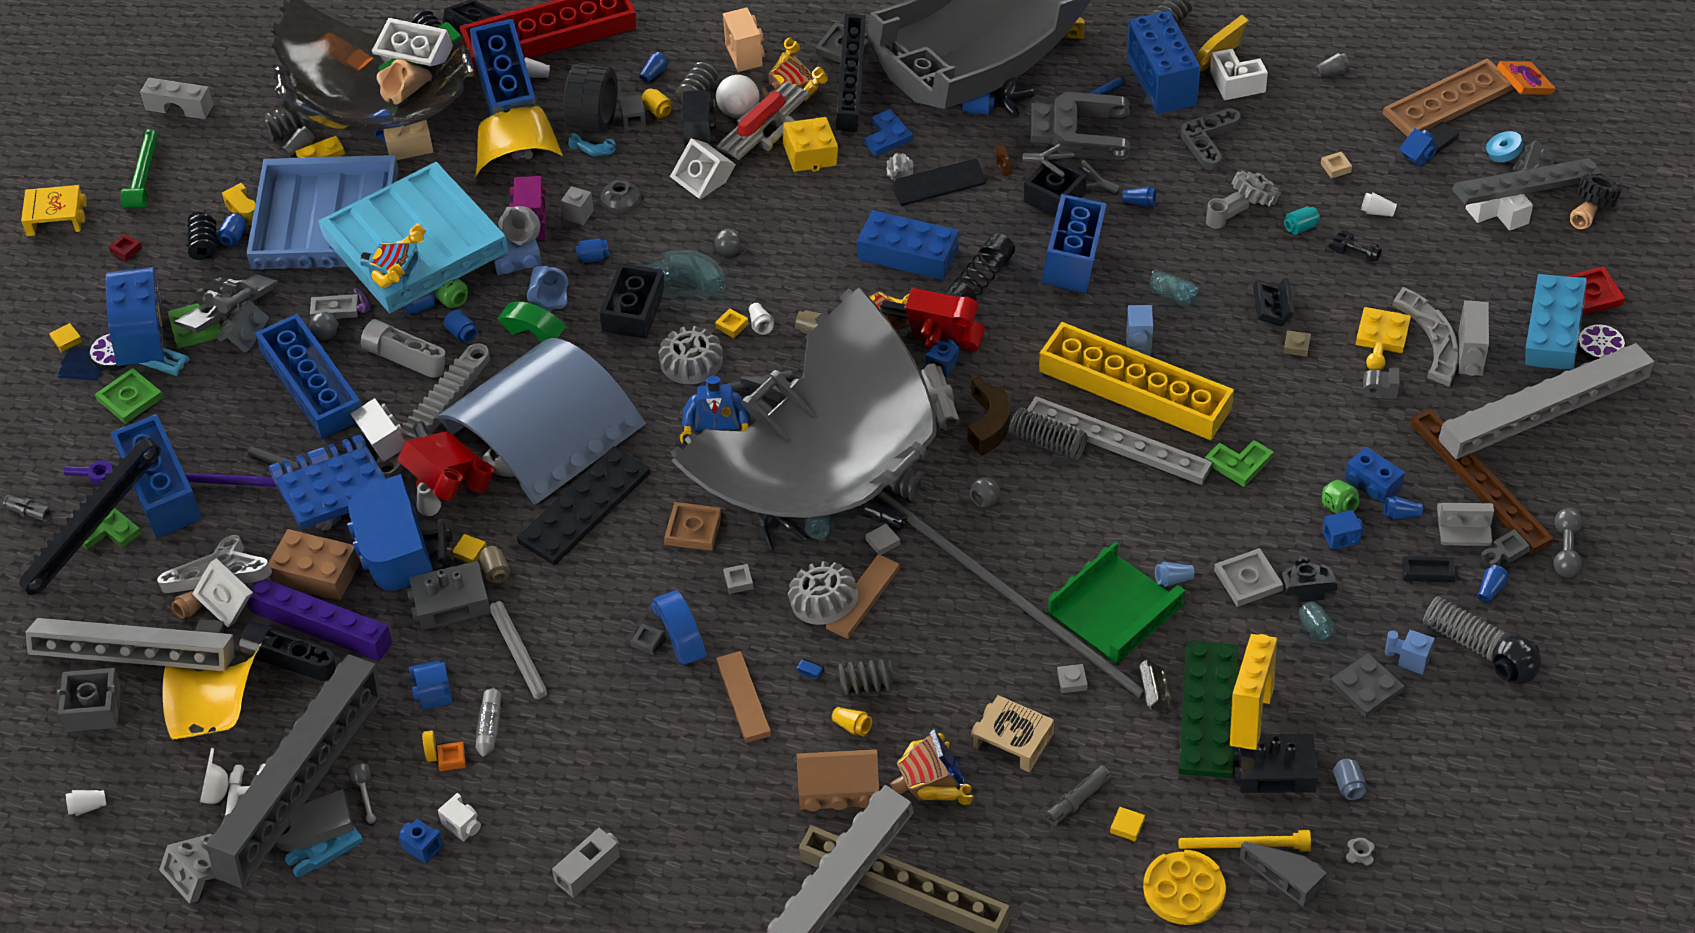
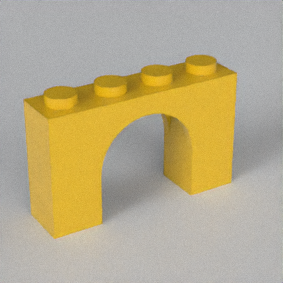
M1251 634L1232 695L1230 746L1256 750V746L1259 743L1263 703L1270 704L1274 690L1276 637H1269L1264 634Z

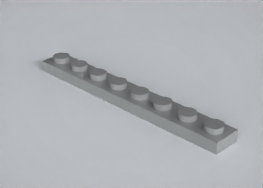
M1035 396L1028 407V411H1033V414L1038 413V416L1042 415L1043 418L1047 417L1048 420L1052 418L1053 422L1057 420L1058 423L1062 422L1063 425L1067 424L1068 427L1072 426L1073 429L1077 428L1078 431H1086L1087 442L1195 483L1202 485L1212 469V462L1037 396Z

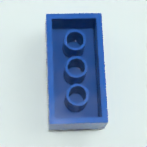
M872 210L857 239L858 260L941 280L945 279L959 249V230Z

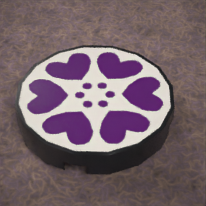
M1591 324L1580 331L1577 349L1581 355L1583 353L1587 356V360L1592 362L1603 355H1609L1625 347L1626 341L1621 332L1610 325Z
M110 333L100 336L90 346L89 355L92 364L96 368L117 371L128 366L116 365Z

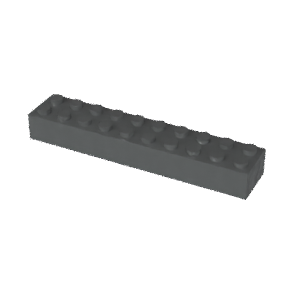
M348 654L344 661L337 665L335 673L330 680L323 684L321 692L315 699L311 700L303 716L296 720L292 731L282 739L280 747L274 755L267 759L265 767L259 775L253 778L251 786L245 794L238 798L236 806L230 814L224 817L219 829L209 837L206 847L215 879L241 889L247 884L276 844V841L289 826L381 698L375 663Z

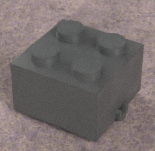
M115 668L62 673L61 690H57V698L59 701L58 716L65 732L117 728L121 683Z

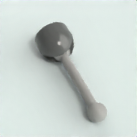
M357 764L349 769V776L354 785L360 786L367 813L365 820L368 824H373L376 821V816L372 814L366 785L371 778L370 767L367 764Z

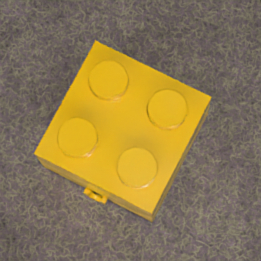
M826 117L784 123L782 143L794 172L804 170L815 172L819 171L820 168L837 165L838 145Z

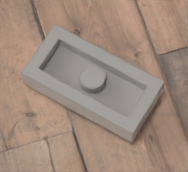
M358 295L311 297L310 316L312 318L319 312H328L333 314L336 319L358 317V310L356 309L359 305Z

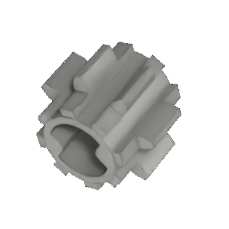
M896 153L887 160V176H891L892 180L913 175V160H909V157H906L905 154Z

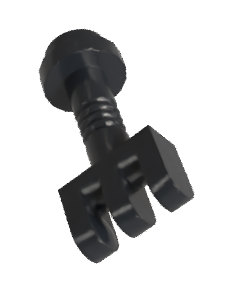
M1340 230L1328 245L1329 249L1343 254L1346 249L1365 254L1366 259L1371 262L1374 260L1378 261L1382 254V248L1378 244L1372 243L1370 246L1355 242L1354 234L1344 230Z

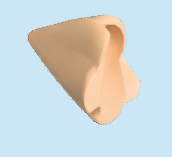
M402 59L393 61L391 66L379 71L377 74V81L381 87V96L385 101H393L396 105L400 104L432 78L429 70Z

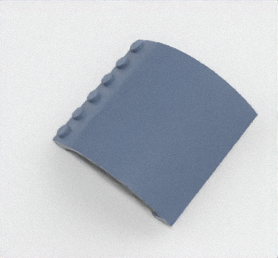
M557 338L544 340L437 415L450 434L453 435L466 426L482 438L515 474L521 483L520 486L534 505L602 457L613 446H617L646 424L622 388L597 361L577 346Z

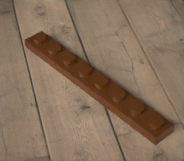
M1432 409L1411 418L1410 425L1483 503L1493 504L1494 514L1510 531L1515 529L1530 545L1531 554L1552 545L1554 538L1473 453L1455 459L1440 443L1439 436L1444 422Z

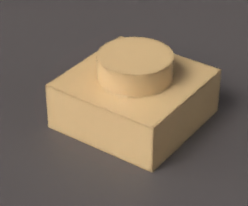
M1342 151L1321 158V165L1330 178L1350 173L1352 170V165Z

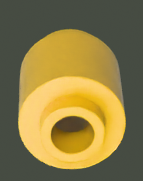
M650 88L642 94L643 106L656 117L663 118L671 113L672 101L657 89Z

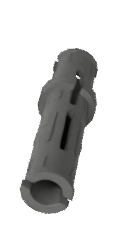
M1099 766L1068 794L1064 793L1060 797V801L1045 812L1046 820L1051 825L1057 826L1071 812L1074 814L1079 809L1081 803L1112 779V776L1108 775L1110 771L1104 766Z

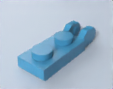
M353 825V831L302 850H293L286 855L285 861L288 866L301 861L293 869V873L299 878L315 868L317 870L363 843V839Z

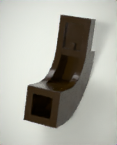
M977 376L971 379V395L983 406L987 414L980 420L968 425V442L983 456L995 449L1006 437L1010 424V403L1005 390L1001 386L993 390L990 383Z

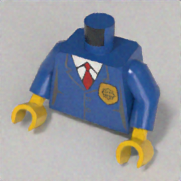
M710 376L706 379V386L697 387V394L692 395L683 408L682 427H684V432L680 434L682 444L683 436L692 433L691 428H694V432L704 431L706 428L709 430L740 429V425L742 426L741 431H746L751 423L749 413L741 404L742 397L738 393L733 392L731 385H721V380L718 376Z

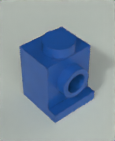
M950 339L945 341L939 340L938 344L934 345L930 352L926 353V366L929 364L941 366L943 375L948 377L959 360V346Z
M418 819L412 824L406 823L400 830L399 840L401 847L425 864L444 846L440 831L437 829L433 830Z

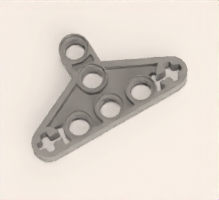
M231 535L221 540L213 554L166 571L158 577L157 581L164 593L195 590L209 563L216 558L242 583L262 581L271 575L272 570L267 559L242 553L244 546L238 535Z

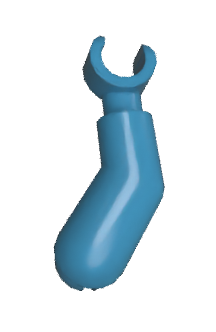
M572 133L571 138L569 137L568 142L571 149L580 148L581 151L592 157L612 155L615 152L616 145L612 139H606L603 144L584 142L580 136Z

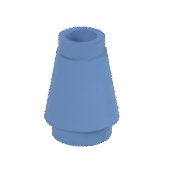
M1162 562L1157 564L1155 568L1156 582L1158 585L1163 584L1166 587L1193 580L1194 568L1192 565Z

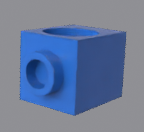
M1353 510L1325 516L1322 532L1331 550L1359 544L1364 528L1361 519H1357Z

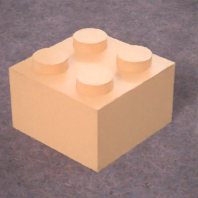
M748 8L723 13L725 45L737 71L740 72L762 66V58L765 57L761 41L764 38L761 28L757 29L755 16L750 14Z

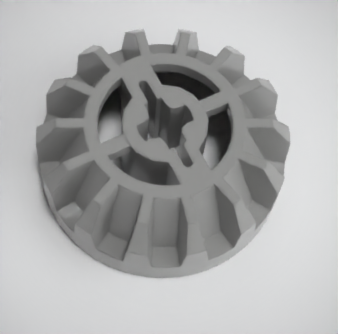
M693 326L692 331H686L685 327H681L679 334L672 331L668 334V338L662 340L660 344L661 349L658 352L662 372L669 379L681 384L704 382L708 377L715 376L723 363L722 346L720 345L719 338L712 335L711 331L703 329L700 333L697 326ZM702 342L706 343V348L701 347ZM674 345L679 346L680 355L674 351Z
M822 561L821 567L816 568L813 564H810L808 566L809 571L805 572L801 569L796 574L797 578H793L790 582L788 597L792 610L800 620L809 624L822 625L838 621L852 611L858 600V589L851 571L838 563H833L830 566L828 562ZM809 583V587L804 590L803 587Z

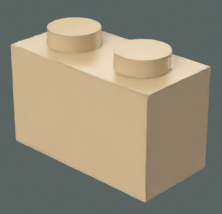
M426 120L383 128L388 154L396 155V160L433 153Z

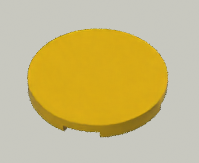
M1184 850V852L1162 854L1157 857L1146 870L1143 891L1148 905L1158 916L1172 923L1192 925L1210 919L1220 910L1225 900L1226 883L1220 867L1211 858L1196 851Z

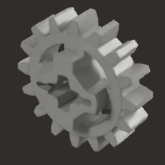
M1243 170L1241 172L1237 171L1231 183L1234 185V189L1239 190V194H1244L1245 198L1253 204L1275 205L1281 194L1278 192V188L1273 187V182L1258 172L1252 174L1249 171L1247 173Z

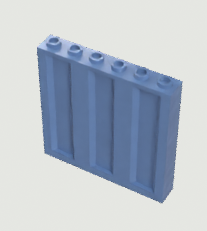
M396 155L263 159L247 249L250 269L349 267L323 238L319 220L397 182L399 169Z

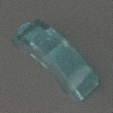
M666 251L662 253L663 260L644 265V267L664 270V282L676 278L689 279L695 282L705 297L726 290L725 274L721 267L711 257L697 251Z

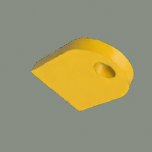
M1239 16L1202 46L1195 56L1200 65V72L1205 71L1211 66L1212 52L1235 49L1239 45L1248 22L1245 16Z

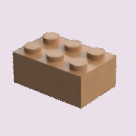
M287 529L269 561L272 570L269 577L272 582L293 590L340 601L360 565V560L354 546L351 544Z

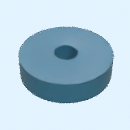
M1506 131L1495 135L1486 146L1487 153L1494 162L1510 161L1516 158L1524 148L1521 136L1513 131Z

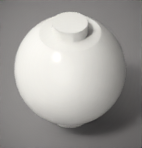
M732 75L725 78L719 84L716 92V102L719 109L725 115L739 119L759 102V90L750 78L743 75Z

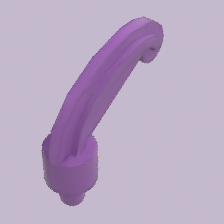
M355 288L354 292L359 295L361 304L356 309L360 313L369 312L371 304L361 290Z

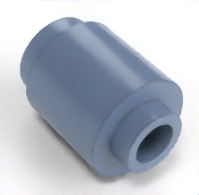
M1351 759L1340 760L1333 768V774L1341 794L1348 800L1361 798L1366 793L1365 788L1367 784L1358 762Z

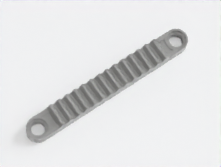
M480 343L470 345L459 359L454 360V365H450L449 371L444 372V377L439 378V384H435L433 391H429L428 397H424L423 403L418 404V410L414 409L413 416H409L407 423H403L402 429L407 435L403 438L404 441L417 438L413 425L418 424L419 421L425 423L430 435L441 423L437 415L455 404L488 364L490 355L487 346ZM476 353L483 354L479 359L472 358ZM401 451L384 462L380 457L376 460L380 470L385 466L393 467L389 472L382 471L386 479L399 475L405 468L397 461Z

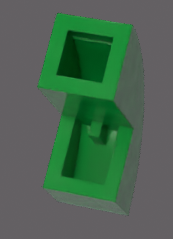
M526 302L508 303L497 318L512 335L529 329L541 343L549 338L558 339L566 327L559 318L549 311Z

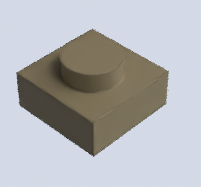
M1287 330L1284 353L1307 356L1311 334Z

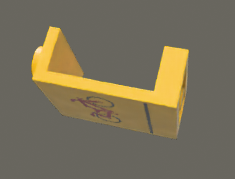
M79 185L25 190L21 222L26 236L36 235L37 223L72 220L75 231L80 232L81 223L85 222L83 207L87 206L86 195L81 193Z

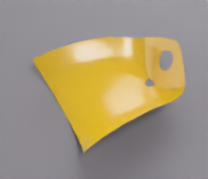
M539 106L507 109L510 110L509 112L501 111L480 123L478 128L475 178L480 169L488 162L510 152L538 148L550 150L563 156L543 109Z
M261 644L259 645L258 649L256 650L254 656H255L256 653L258 652V650H259ZM254 656L246 662L227 667L225 671H196L182 667L165 666L163 712L170 737L172 739L186 738L229 730L233 727L239 718L244 688ZM192 724H196L204 728V731L191 733L189 727ZM210 728H216V731L208 732Z

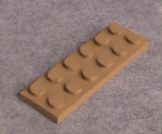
M1487 58L1384 107L1383 115L1408 137L1414 128L1421 132L1423 130L1429 131L1442 121L1446 123L1514 90V87L1496 68L1497 66Z

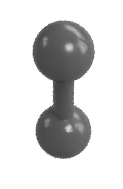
M1565 508L1560 510L1554 519L1556 530L1563 535V550L1555 556L1553 565L1557 574L1564 578H1572L1577 576L1583 567L1581 556L1573 550L1574 535L1581 531L1583 518L1577 510Z

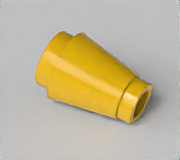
M837 707L832 713V721L856 737L867 735L871 729L872 718L866 712Z

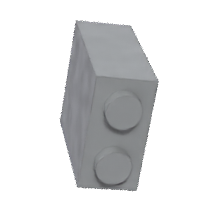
M1464 300L1458 331V374L1483 376L1489 346V302Z

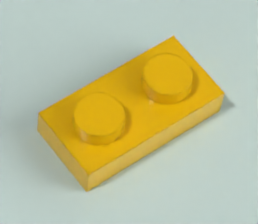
M337 136L295 151L297 158L340 157L345 155L344 148Z

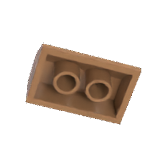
M877 750L797 754L800 810L817 811L823 808L842 810L846 807L867 808L871 796L879 790Z

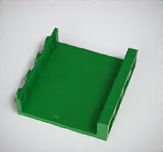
M1115 541L1110 547H1105L1095 560L1086 563L1080 573L1075 577H1070L1064 587L1050 595L1048 599V615L1118 665L1184 605L1185 590L1176 585L1169 592L1118 556L1119 543Z

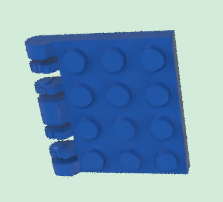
M361 434L351 437L354 451L348 439L342 440V447L346 454L339 456L335 445L330 444L328 445V450L332 457L331 459L328 458L323 447L306 453L310 466H307L302 454L296 456L297 465L300 467L297 471L293 472L288 460L282 461L285 475L279 463L268 466L276 486L300 529L349 513L350 499L358 490L386 479L367 448Z

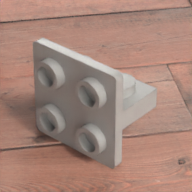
M1438 503L1437 514L1441 544L1491 546L1492 535L1490 527L1494 513L1493 504Z

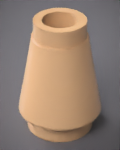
M1584 202L1574 209L1570 214L1571 224L1577 229L1588 228L1592 224L1597 205H1593L1592 202Z

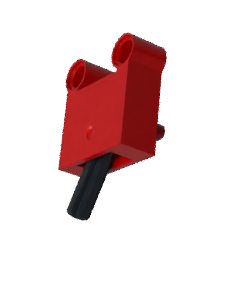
M423 421L413 425L417 438L405 441L397 461L418 478L416 481L417 486L422 482L425 483L438 498L445 501L454 500L463 480L466 481V486L472 491L478 493L486 491L494 473V467L491 464L480 459L448 431L430 435Z

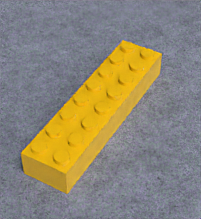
M1064 322L1060 323L1040 351L1039 372L1208 440L1213 439L1232 409L1234 389Z

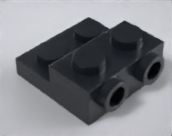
M468 0L444 8L443 24L448 22L460 33V26L502 14L477 0Z

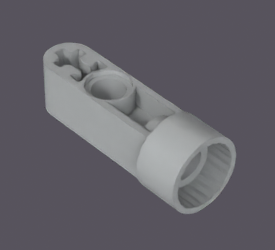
M377 319L371 320L363 330L361 347L364 350L387 358L428 377H440L444 374L445 350L396 329Z

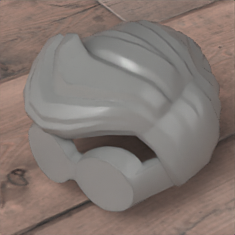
M524 206L506 207L498 222L499 229L506 238L520 246L534 241L540 232L538 216L530 208Z

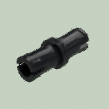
M869 500L861 504V507L857 506L858 512L874 517L879 523L885 522L900 530L906 524L903 519L907 520L908 516L890 509L889 505L885 503L879 504Z

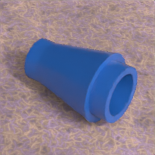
M659 52L651 54L642 72L639 74L641 81L649 84L651 80L667 70V65L669 64L667 58Z
M1147 186L1123 190V203L1148 209L1150 206L1156 205L1157 193L1155 188Z
M1397 496L1387 497L1385 500L1384 516L1390 517V520L1421 518L1422 503H1416Z
M1491 565L1490 568L1486 569L1477 598L1490 604L1493 598L1508 583V572L1498 565Z

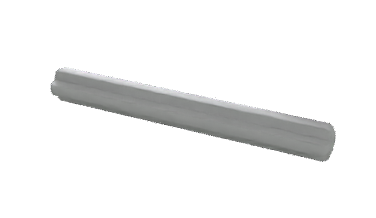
M500 601L492 603L490 605V612L533 697L536 700L545 698L547 696V689L503 603Z

